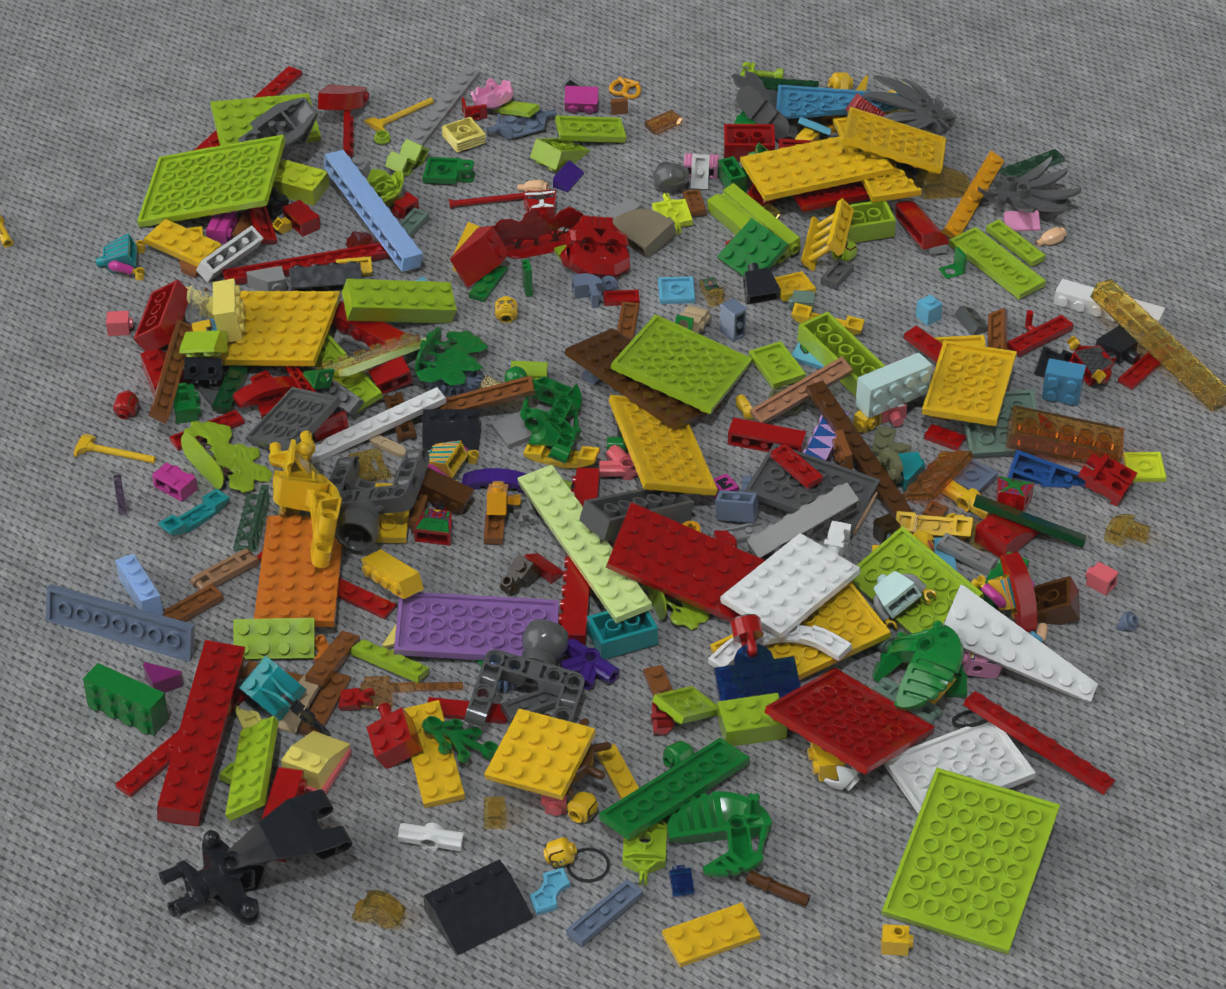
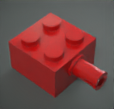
M389 703L380 704L378 711L381 719L368 725L366 728L375 758L386 769H389L423 751L414 720L402 707L392 712Z

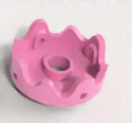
M489 78L484 88L477 87L476 93L470 91L475 105L486 104L487 109L491 110L499 109L501 105L510 101L514 96L510 80H503L502 84L498 85L494 79Z

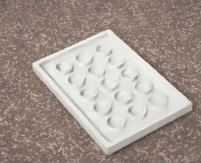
M799 533L724 593L720 599L722 604L740 615H758L761 618L762 628L782 639L860 574V567Z
M990 722L976 727L966 726L903 751L883 764L918 814L936 767L1007 789L1035 779L1036 772L1006 732Z

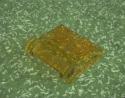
M380 448L348 454V457L358 456L360 458L358 459L360 464L358 478L371 482L380 479H391L392 474L383 461V454ZM370 459H375L379 470L375 471Z

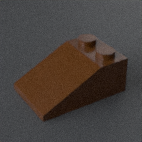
M1071 576L1034 586L1037 603V623L1063 625L1080 620L1079 590Z

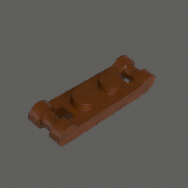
M397 392L392 396L388 394L383 395V402L387 410L405 402L401 392ZM412 419L394 427L398 443L404 442V439H417Z

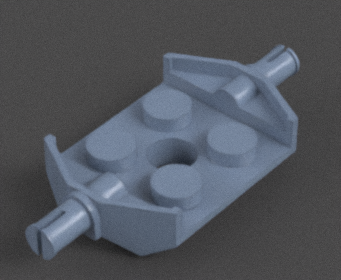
M540 109L531 117L512 115L501 118L499 113L497 124L487 127V133L498 132V134H501L506 139L545 130L548 118L556 116L557 113L555 109L550 111Z

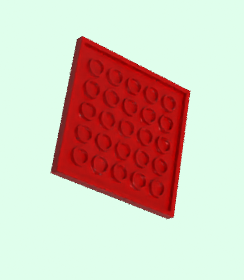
M837 668L828 671L767 705L764 712L773 720L788 727L789 730L798 733L807 741L813 742L825 752L831 753L840 761L849 764L865 775L930 736L935 729V726L908 710L897 709L893 701Z

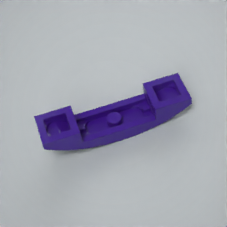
M503 468L478 469L464 473L462 484L475 490H480L481 486H489L493 481H503L504 484H508V488H518V493H524L518 484L517 478L526 475V473Z

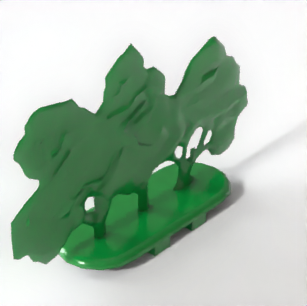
M437 326L433 332H428L426 341L422 340L420 343V350L415 362V375L420 377L419 380L425 382L443 379L445 383L451 386L461 385L467 378L463 371H477L483 368L481 364L476 363L475 357L468 356V354L481 352L487 349L488 346L482 342L479 336H475L467 330L462 332L450 331L446 334L449 340L441 342L442 331ZM449 342H457L455 345H446ZM439 346H444L445 352L437 353ZM435 356L436 361H429Z

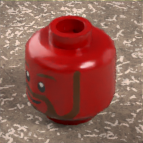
M123 391L116 396L113 411L120 419L126 420L128 417H134L139 407V399L135 393Z

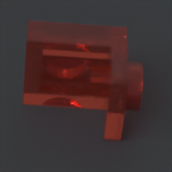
M352 231L350 237L347 238L346 246L351 248L375 242L367 232Z

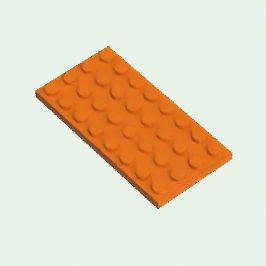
M267 516L254 619L315 618V627H335L343 545L335 537L329 566L326 568L314 566L310 553L313 537L311 516Z

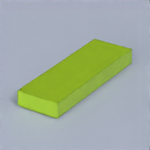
M508 101L501 105L499 109L493 111L500 114L531 117L540 110L539 104Z

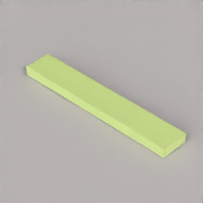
M426 338L418 339L338 370L339 377L358 373L420 349V343L422 340L426 341Z

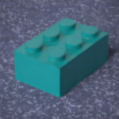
M649 610L619 623H615L608 611L587 616V634L595 649L599 651L600 656L604 659L658 645V627Z

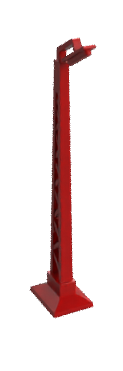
M284 366L297 388L316 392L298 366ZM345 410L336 414L333 412L314 432L316 443L349 428Z

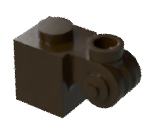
M518 554L507 569L509 573L502 578L500 589L512 597L519 592V585L521 583H525L530 587L542 571L531 561Z

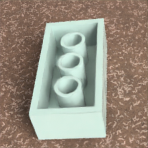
M916 353L858 377L855 406L867 418H871L926 395L930 386L932 364L920 353Z

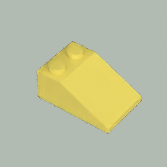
M312 731L289 748L281 760L282 768L303 770L304 779H307V786L319 790L322 789L351 746L344 741Z

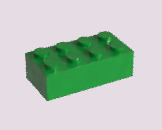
M97 663L83 678L87 705L92 710L104 712L109 718H117L125 725H132L142 733H149L153 736L169 720L165 693L100 663Z

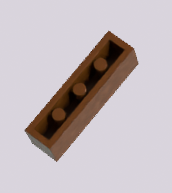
M427 467L418 496L420 497V494L428 495V501L435 505L442 504L450 512L463 515L472 501L475 489Z

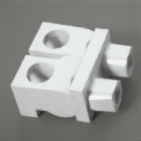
M832 521L828 537L824 541V547L841 557L844 554H848L851 524Z

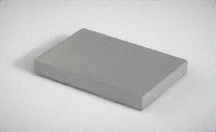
M540 404L530 407L545 411ZM521 411L490 422L491 428L508 449L530 440L532 431L525 427V421L520 417Z

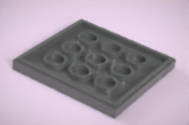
M292 387L245 439L249 443L269 448L271 443L278 442L281 444V451H287L291 439H295L296 444L301 442L300 434L303 431H309L313 435L342 401L339 397Z

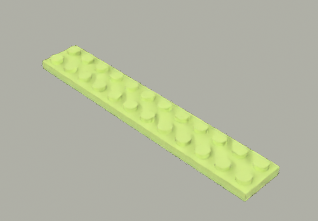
M553 465L517 478L518 484L615 623L652 609L651 601L635 580L605 568L612 547L607 540L600 539L597 534L579 521L583 507Z

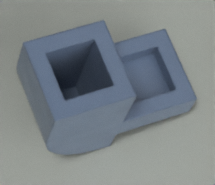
M588 273L572 275L574 298L589 297L591 307L599 308V301H602L603 295L602 280L596 275Z

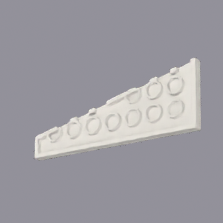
M960 585L944 625L951 627L958 634L966 652L1090 704L1098 683L968 588Z

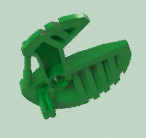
M939 620L933 623L932 628L911 634L898 632V637L887 646L888 652H882L880 655L881 661H877L874 667L872 677L876 682H879L902 662H910L894 703L897 709L906 711L926 705V701L936 699L939 696L938 693L944 692L948 688L946 685L953 682L955 679L954 674H958L965 648L958 634Z
M714 791L711 795L702 793L699 798L694 796L686 805L683 804L679 807L677 813L674 811L668 822L667 833L669 842L677 843L727 840L728 852L705 865L703 873L712 877H728V874L737 876L741 872L746 873L761 866V863L764 861L762 854L764 843L768 833L771 832L772 819L760 805V795L758 793L753 794L751 792L746 797L733 792ZM759 836L758 850L755 852L751 839Z

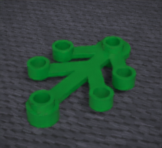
M428 716L423 720L422 728L426 733L435 737L439 743L438 751L442 754H449L453 744L458 751L457 759L460 762L467 763L471 757L470 751L466 750L464 745L482 752V757L487 760H492L499 747L492 741H486L484 744L474 741L480 739L482 730L478 727L462 729L463 722L459 719L454 718L449 721H441L436 716ZM444 736L448 737L452 744L446 741Z

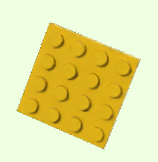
M518 709L484 773L485 779L563 800L596 735V730L581 724Z

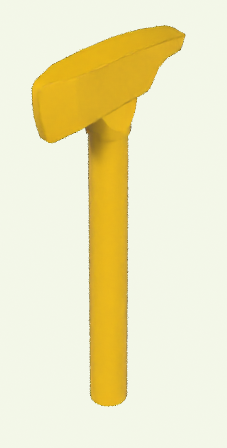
M428 98L386 118H367L364 120V123L375 131L385 130L384 126L429 106L434 101L432 98Z
M83 434L74 450V457L94 451L149 463H155L156 456L97 445L93 443L96 437L90 434Z

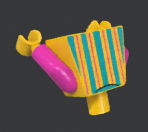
M462 441L435 444L429 451L430 460L428 468L453 478L467 456L469 464H477L479 452L477 450L468 451V448L463 446Z
M979 575L977 579L973 578L971 583L978 589H981L998 606V609L1011 610L1014 619L1013 614L1018 612L1009 575L988 580V583H985L986 579L983 575Z

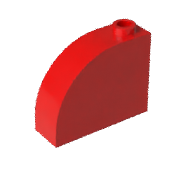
M328 84L318 92V109H358L369 102L370 94L367 92V87Z

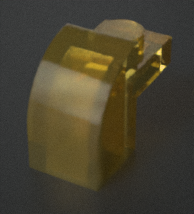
M1120 514L1113 517L1106 527L1104 541L1119 547H1123L1127 538L1146 544L1149 540L1151 527L1134 521L1135 515Z
M369 890L365 899H361L356 903L351 918L355 922L373 919L381 928L387 929L399 925L406 907L387 892Z

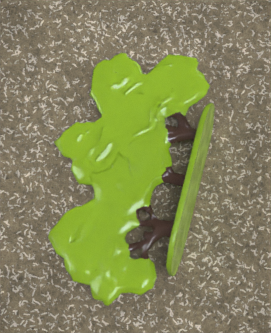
M191 421V427L184 430L181 445L185 456L215 488L220 489L223 487L224 476L230 479V488L241 490L243 493L254 489V480L270 482L273 476L272 472L265 465L254 463V459L260 457L259 448L247 447L240 443L230 444L229 439L232 437L230 426L210 421L204 423ZM206 438L208 440L207 443L202 445L203 443L200 441ZM206 449L210 450L214 456L212 457Z

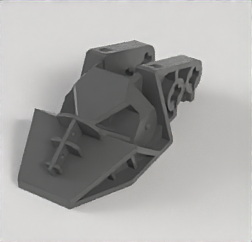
M305 97L278 103L250 122L253 129L238 138V142L284 134L286 142L281 155V159H283L292 151V148L305 146L318 113Z

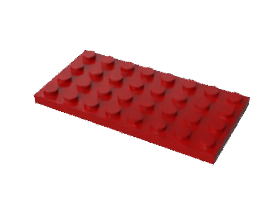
M631 502L605 568L731 622L734 618L741 615L722 604L720 597L765 560Z

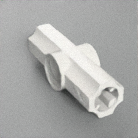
M402 823L398 833L399 842L417 844L424 850L428 848L433 849V851H436L438 848L461 851L465 840V833L444 830L436 823H427L425 826Z

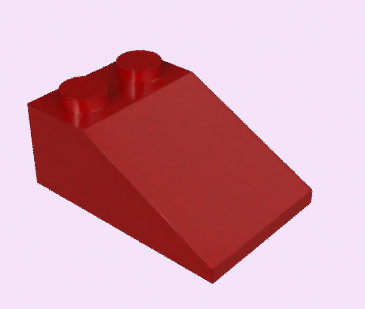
M493 225L478 227L452 255L450 261L465 286L470 287L499 266L509 255V252Z
M993 514L987 516L976 525L974 542L1000 558L1001 555L1007 554L1008 551L1012 553L1017 552L1040 532Z

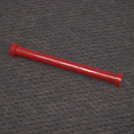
M523 193L461 200L448 199L449 208L453 209V207L523 200Z

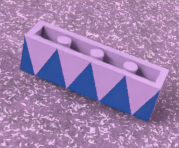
M822 414L819 419V426H815L813 438H809L807 450L804 449L803 453L831 462L833 458L832 453L835 452L832 444V439H835V433Z

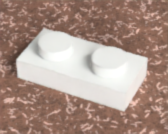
M692 154L691 188L708 189L710 154Z

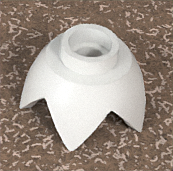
M845 763V767L837 766L839 780L826 778L824 782L832 788L838 790L846 788L849 791L860 780L857 776L860 772Z

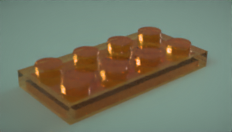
M972 451L940 452L938 457L928 465L925 471L919 474L918 478L907 487L908 489L902 494L906 501L934 500L974 458Z

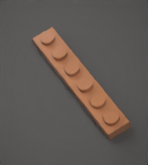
M840 357L750 409V414L757 422L768 423L809 399L810 396L806 392L808 385L823 380L827 387H830L852 374L853 369L843 357Z

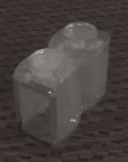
M190 286L188 288L187 301L189 304L185 310L187 322L195 323L207 320L208 310L206 305L210 297L208 288Z

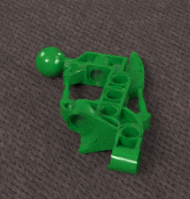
M511 367L505 373V382L527 377V373L521 367ZM545 376L537 380L533 379L535 395L524 397L525 400L520 412L521 419L525 421V427L532 431L528 444L553 446L548 457L566 464L574 441L579 438L581 433L578 420L582 402L580 388L575 384L572 389L570 386ZM528 399H538L552 405L550 412L537 408L532 409L528 407ZM568 416H574V427L566 421Z

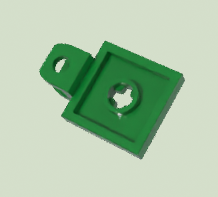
M428 157L422 176L423 183L450 185L457 184V180L463 183L474 182V161L461 158Z

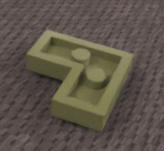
M878 426L871 451L875 456H878L881 449L891 447V452L896 451L897 454L908 453L911 451V445L894 442L896 429Z

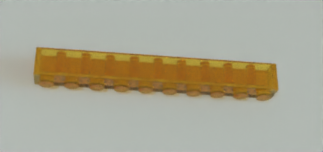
M1112 279L1096 283L1090 297L1211 411L1226 406V385Z

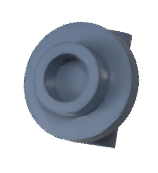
M605 276L601 279L603 291H614L617 289L618 280L613 276Z
M1132 611L1123 613L1116 629L1122 632L1124 630L1134 631L1138 625L1137 616Z

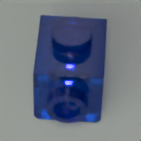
M685 865L673 866L672 870H669L667 873L670 879L672 897L695 894L691 867L685 868Z

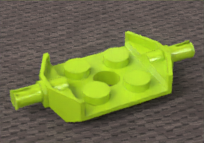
M662 820L628 841L626 838L623 840L622 866L639 874V885H642L643 878L644 885H647L649 873L666 867L667 824ZM649 839L650 842L642 843L640 842V840Z

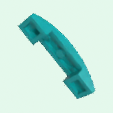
M216 488L204 495L202 503L179 517L172 514L158 522V526L171 535H180L193 531L218 514L230 501V497Z

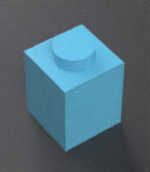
M930 294L917 301L916 317L928 326L941 319L942 303Z

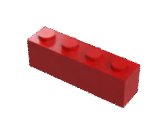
M735 417L732 419L728 430L727 445L769 452L774 443L779 445L786 443L791 449L803 453L806 444V431Z

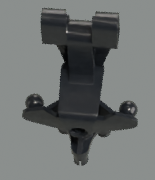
M319 789L285 800L253 826L231 848L220 839L217 831H207L202 841L203 869L197 871L186 861L182 860L176 863V866L158 872L163 885L182 878L185 884L186 893L184 897L167 903L171 916L178 914L180 917L195 909L201 910L206 907L208 899L214 898L243 924H254L259 916L258 899L246 896L245 892L262 888L268 870L267 863L300 856H312L319 861H324L351 848L353 842L344 826L322 829L318 822L319 819L328 816L334 810L325 791Z

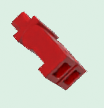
M1092 453L1086 464L1094 469L1092 470L1084 465L1078 476L1086 481L1084 487L1091 488L1094 492L1111 500L1110 504L1117 507L1138 473L1109 458L1105 453L1102 458Z

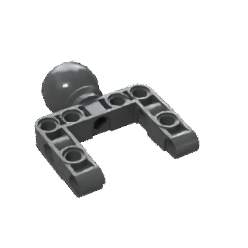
M426 448L406 450L393 485L354 489L360 468L358 460L360 458L358 456L338 458L329 480L337 487L342 498L335 537L340 544L354 551L370 549L377 541L380 532L379 514L404 512L414 506L430 460L429 452Z
M536 619L529 622L523 632L522 645L524 651L522 656L495 649L487 652L464 721L479 726L485 725L486 717L490 713L496 696L498 681L504 680L521 686L525 684L539 688V691L557 695L558 699L552 717L574 722L583 694L584 677L578 672L555 666L556 661L564 655L568 647L569 636L565 628L550 620Z

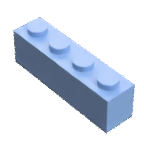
M126 555L115 560L119 579L136 607L155 614H164L160 594L135 555Z

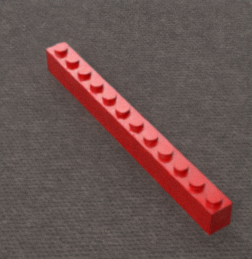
M577 468L576 475L572 476V487H575V489H571V492L582 507L585 500L599 497L600 468ZM568 555L564 561V568H567V571H563V583H566V585H562V597L565 598L561 599L560 611H563V614H559V625L568 632V640L575 638L586 646L587 616H589L591 587Z

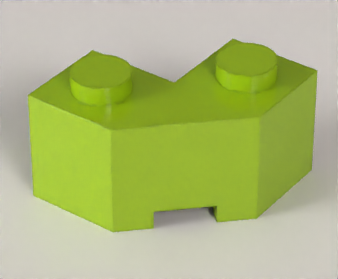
M406 139L401 146L400 154L391 151L386 159L385 167L394 171H403L404 175L409 176L413 173V168L416 166L420 167L425 162L430 149Z

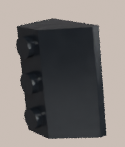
M423 409L422 448L430 450L435 444L462 441L463 446L468 448V450H479V409Z

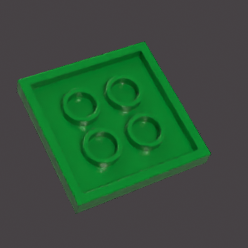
M751 218L717 255V258L744 277V273L749 271L748 265L754 262L758 263L759 269H770L789 248V245Z

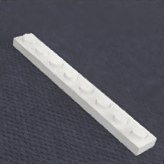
M436 387L315 443L316 449L310 461L312 464L320 462L422 415L423 409H435L446 404V398Z

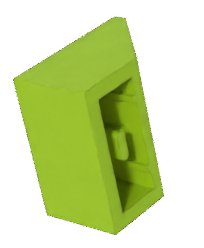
M227 331L185 332L179 353L186 354V357H221V353H228Z

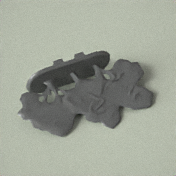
M745 71L746 78L736 73L731 75L735 85L741 88L736 95L739 107L750 120L752 119L757 124H774L775 139H784L788 133L795 139L804 129V127L797 125L799 118L786 119L776 109L778 91L766 89L762 80L755 73Z

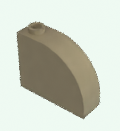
M635 209L613 219V224L621 232L627 234L629 247L646 258L651 257L676 234L675 222L670 217H665L654 210Z

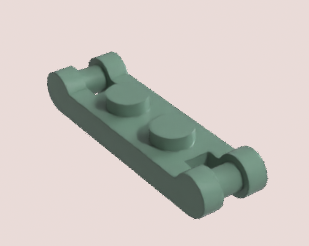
M883 677L878 682L879 685H875L872 690L895 703L900 685ZM926 701L927 704L908 710L931 725L934 724L935 719H939L943 714L939 707L929 701Z

